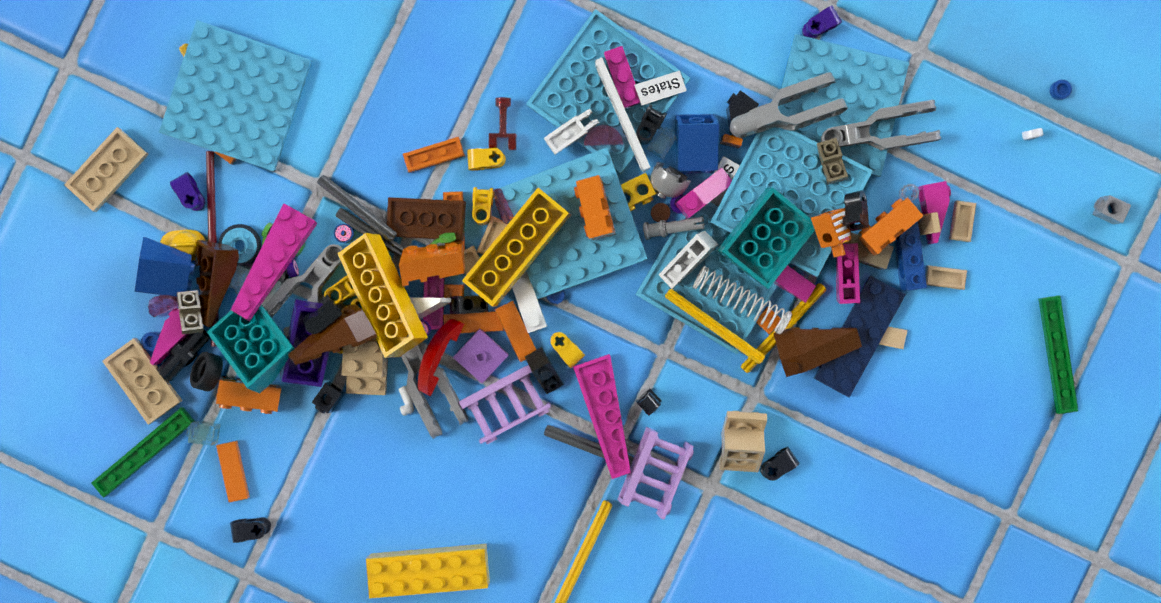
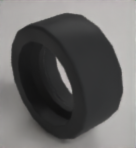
M202 352L195 360L191 369V386L203 391L214 389L222 374V358L212 353Z

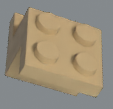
M376 338L353 348L351 344L343 346L342 376H347L346 393L386 395L388 358L384 357Z
M727 411L721 432L722 454L719 470L759 472L765 454L764 429L767 423V414Z

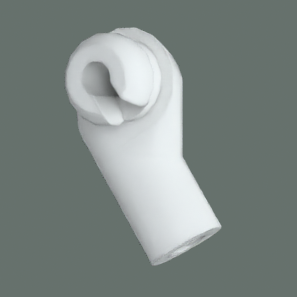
M406 386L399 388V392L405 405L400 407V411L403 416H407L413 413L414 406Z

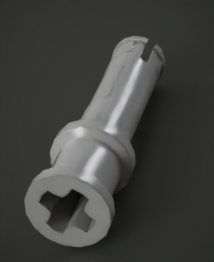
M703 216L672 222H666V220H660L659 223L653 224L645 222L643 224L644 236L646 240H650L651 237L656 236L664 238L670 233L704 229L705 224H696L697 222H704Z

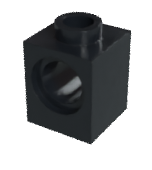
M329 381L323 385L312 403L316 405L315 408L323 414L325 412L330 413L346 392ZM325 394L331 396L332 401L330 404L325 403Z

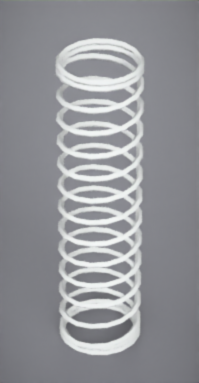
M704 266L693 284V288L697 289L704 278L699 289L700 292L714 273L706 295H708L716 281L721 277L713 299H715L725 282L728 281L720 300L721 303L727 292L735 284L726 306L730 304L735 294L742 288L733 310L736 309L740 300L749 291L740 314H742L751 298L756 295L747 317L750 316L756 304L762 299L760 309L754 321H756L764 306L769 303L761 325L764 323L769 312L776 306L774 316L767 328L771 327L777 314L783 310L781 320L774 332L781 334L785 330L791 319L792 312L788 311L785 313L784 308L777 312V304L772 307L771 301H767L764 304V297L757 300V293L750 297V290H746L743 293V286L736 290V282L729 286V278L722 283V275H719L714 281L716 271H713L708 276L709 267Z

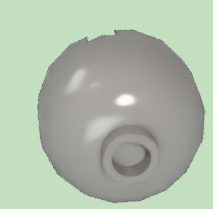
M657 162L650 176V182L656 190V195L665 199L667 196L675 198L683 194L691 182L686 180L688 177L671 166L666 169L663 167L664 163Z

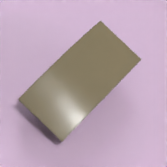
M837 138L817 143V150L827 184L830 185L847 180L848 174L842 161L843 155Z
M198 290L177 292L182 335L203 332Z

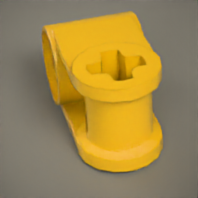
M498 148L467 150L468 170L470 171L500 168L506 162L505 155ZM495 154L500 157L496 163L492 160Z
M473 188L472 217L478 225L483 226L490 222L494 188H490V190ZM480 211H485L487 213L486 219L478 220L477 214Z
M346 275L339 282L329 287L325 291L324 297L328 295L331 298V293L335 290L338 291L339 299L335 301V304L339 305L354 297L356 293Z
M556 332L551 336L550 342L552 347L570 368L585 356L577 345L564 333ZM563 336L564 339L562 341L564 344L562 346L560 344L555 345V337L561 338Z

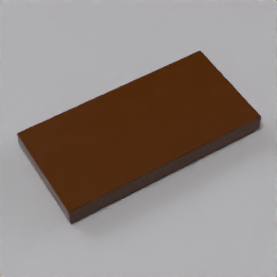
M388 197L387 225L397 233L396 237L437 239L441 234L454 233L456 236L455 240L464 241L466 201Z

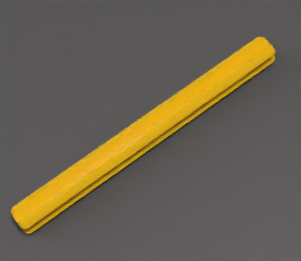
M818 283L807 302L801 301L791 311L792 316L785 330L792 328L825 293L827 289L824 285ZM774 331L757 348L764 355L776 345ZM748 357L741 365V368L746 373H750L758 363Z
M673 289L667 291L665 294L666 299L756 363L760 364L763 362L765 355Z
M603 500L555 603H567L611 511V502Z

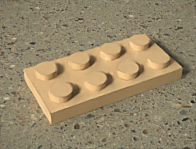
M116 127L64 185L93 212H97L149 154L121 128Z
M133 338L102 362L149 425L182 402V399L169 381L157 371L158 366L150 363L151 357L142 347L140 341L137 338Z

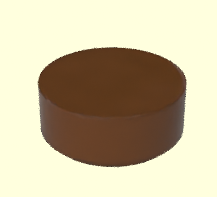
M664 203L655 204L651 209L652 219L658 223L660 220L667 221L670 217V208Z

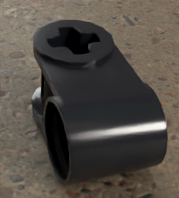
M652 105L648 106L636 131L640 144L645 145L652 141L667 113L652 108ZM647 130L650 133V137H641L640 131Z
M787 446L761 465L760 472L763 477L775 481L796 468L800 462ZM769 467L774 468V469L772 470V471H773V475H771V474L768 473V472H769V469H768Z
M265 517L238 519L230 522L233 543L262 538L271 530V522Z

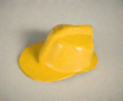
M176 230L166 233L160 243L192 255L191 261H193L196 257L197 240L206 241V239L195 230Z

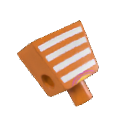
M845 208L811 217L820 247H831L833 257L845 255L843 243L851 240L850 230L843 225Z

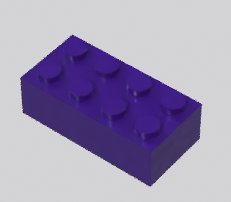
M295 299L287 339L294 348L311 335L304 326V317L309 313L315 312L323 305L322 303ZM329 352L322 353L320 358L297 365L288 358L280 371L281 382L322 387Z

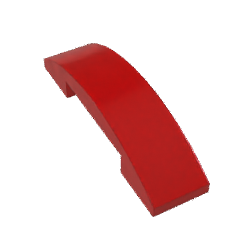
M451 318L437 331L430 341L419 369V391L429 396L432 395L439 380L438 377L434 376L437 366L450 339L457 341L464 323Z

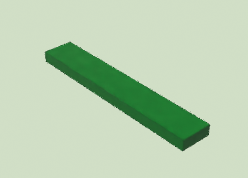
M1061 296L1038 298L1056 414L1077 412L1078 405Z
M181 407L91 482V484L103 498L107 497L193 425L195 420L184 407Z

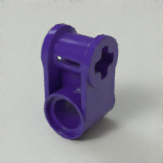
M833 5L808 20L802 28L803 36L815 39L842 23Z
M189 172L170 181L171 188L185 208L193 211H200L204 208L205 199Z

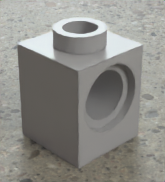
M1111 195L1103 196L1095 202V210L1092 215L1111 224H1120L1124 222L1131 205ZM1109 205H1110L1111 208H1112V212H1111V213H1109V211H1108V206H1109Z

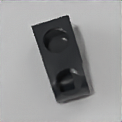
M860 190L845 194L843 225L850 231L869 228L867 198L864 191Z
M328 295L321 299L323 305L304 317V326L311 334L321 332L343 314L341 309Z
M480 296L450 297V314L488 312V303Z
M649 388L636 400V403L650 416L661 405L660 402L662 400Z

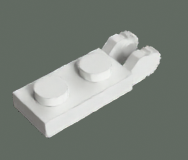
M591 109L586 110L579 116L573 117L544 137L545 142L554 155L587 134V131L600 123L595 119L584 127L580 122L593 113Z

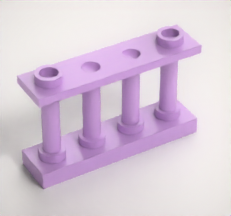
M529 365L459 401L461 408L467 407L468 410L471 409L484 434V437L479 440L481 444L484 442L489 444L497 440L496 436L537 414L540 417L549 412L548 408L551 407L550 402L542 403L530 380L531 376L529 373L532 371ZM518 379L524 383L537 408L527 414L512 388L514 386L512 382ZM501 388L503 391H506L519 416L518 419L510 423L495 398V391ZM482 398L489 401L502 426L491 432L478 407V400Z
M646 427L630 466L631 473L626 476L618 496V501L628 507L630 502L636 501L658 509L656 514L665 520L666 515L671 511V502L687 462L693 456L694 446L686 441L683 447L661 440L657 436L658 432ZM658 446L679 454L676 465L651 457L652 447ZM650 464L671 472L672 475L668 484L645 476L643 473L645 465ZM644 483L665 491L661 502L637 494L635 491L637 485Z

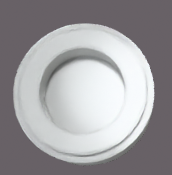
M1042 128L1022 132L1023 140H1030L1044 135Z

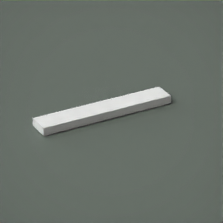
M599 58L595 62L597 72L641 171L645 172L650 169L648 160L603 59Z

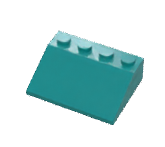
M769 187L764 190L717 251L758 283L769 289L815 229L812 220L776 189Z
M262 304L250 321L230 310L207 331L247 389L257 393H261L276 379L289 358L288 354L295 349Z

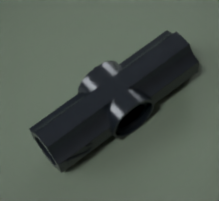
M203 329L201 333L189 334L184 341L175 345L170 352L171 355L157 369L159 374L168 381H172L184 367L195 360L198 356L197 352L209 341L211 337L207 331Z

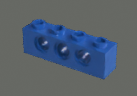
M917 221L894 240L900 291L927 288L919 224Z

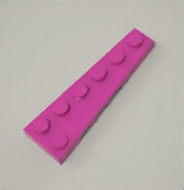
M286 204L282 205L231 308L234 313L248 321L252 319L316 227L317 222Z
M610 354L574 366L573 368L611 478L614 479L631 473Z

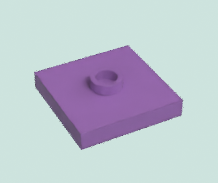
M479 328L453 358L478 381L483 383L509 354Z

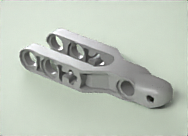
M829 72L780 89L771 103L759 106L748 113L733 118L730 123V131L738 138H744L774 127L794 131L845 112L848 107L842 98L789 117L780 113L778 106L800 99L805 94L817 93L820 89L836 83L832 73Z
M935 100L878 109L864 122L828 128L822 133L821 142L837 138L839 147L866 143L882 151L941 140L940 130L928 133L924 131L910 136L901 135L883 139L871 136L869 133L870 126L877 121L936 111Z
M335 244L327 246L303 275L286 279L264 306L269 315L273 318L296 288L303 282L313 286L312 295L307 301L321 303L322 287L341 264L337 253L343 250V248ZM285 327L283 330L286 337L288 336L289 327Z
M418 344L401 356L409 371L406 389L430 436L434 439L443 433L423 392L418 390L416 376L424 355L422 347ZM437 366L434 376L439 378L437 385L442 394H445L451 406L450 410L454 412L459 425H462L464 422L469 421L464 408H461L459 399L444 369Z

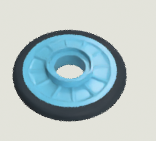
M244 224L232 225L223 231L219 238V243L235 248V243L238 240H242L245 243V247L242 251H238L239 261L237 267L248 266L256 260L261 250V239L258 233L250 226Z

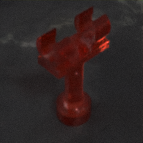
M497 97L495 98V106L499 108L500 132L489 133V148H497V138H509L508 149L516 150L517 135L506 132L507 108L511 107V98Z

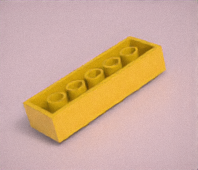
M537 188L464 277L462 282L492 307L497 306L569 219L571 214L544 191Z
M364 233L337 253L362 309L377 334L376 340L385 358L400 357L428 338L405 287H402L401 278L380 234Z
M487 543L370 553L366 558L369 599L488 588L490 583Z

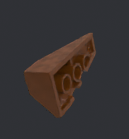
M197 240L195 264L199 266L200 277L196 278V284H199L200 312L202 324L211 327L236 271L239 261V250L225 244Z
M356 304L347 305L341 310L343 313L321 332L311 334L291 351L288 356L297 365L320 358L324 352H340V347L350 344L352 348L377 338V334L364 311Z
M793 327L784 330L781 334L774 333L786 377L807 372L862 347L857 328L800 329Z

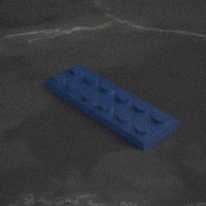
M869 276L860 292V303H854L841 327L857 328L862 347L820 365L814 379L850 398L906 294Z

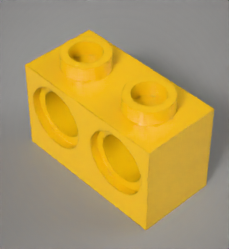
M646 173L621 184L624 194L630 196V202L628 203L630 211L635 210V205L641 202L643 205L650 203L656 195ZM644 185L647 187L648 193L640 195L637 192V188Z

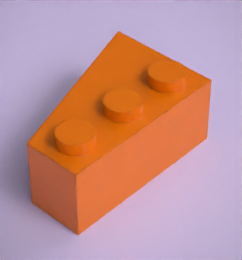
M597 175L576 181L577 186L574 187L576 198H580L581 206H579L581 217L585 220L586 225L584 229L586 236L594 241L616 235L601 176Z
M908 197L904 200L898 199L891 205L893 209L888 214L884 211L875 218L877 223L872 227L869 225V228L860 231L861 236L858 239L873 256L878 255L887 245L891 244L898 236L923 217V214Z
M451 242L441 246L429 244L426 247L408 246L404 248L399 262L402 287L409 285L408 281L420 279L421 282H426L427 277L439 275V278L464 274L465 258L463 244Z
M226 376L220 377L216 394V404H220V408L232 409V406L240 407L242 411L260 409V412L265 414H272L273 411H278L281 386L270 384L261 393H257L247 389L241 379L232 380L225 379Z

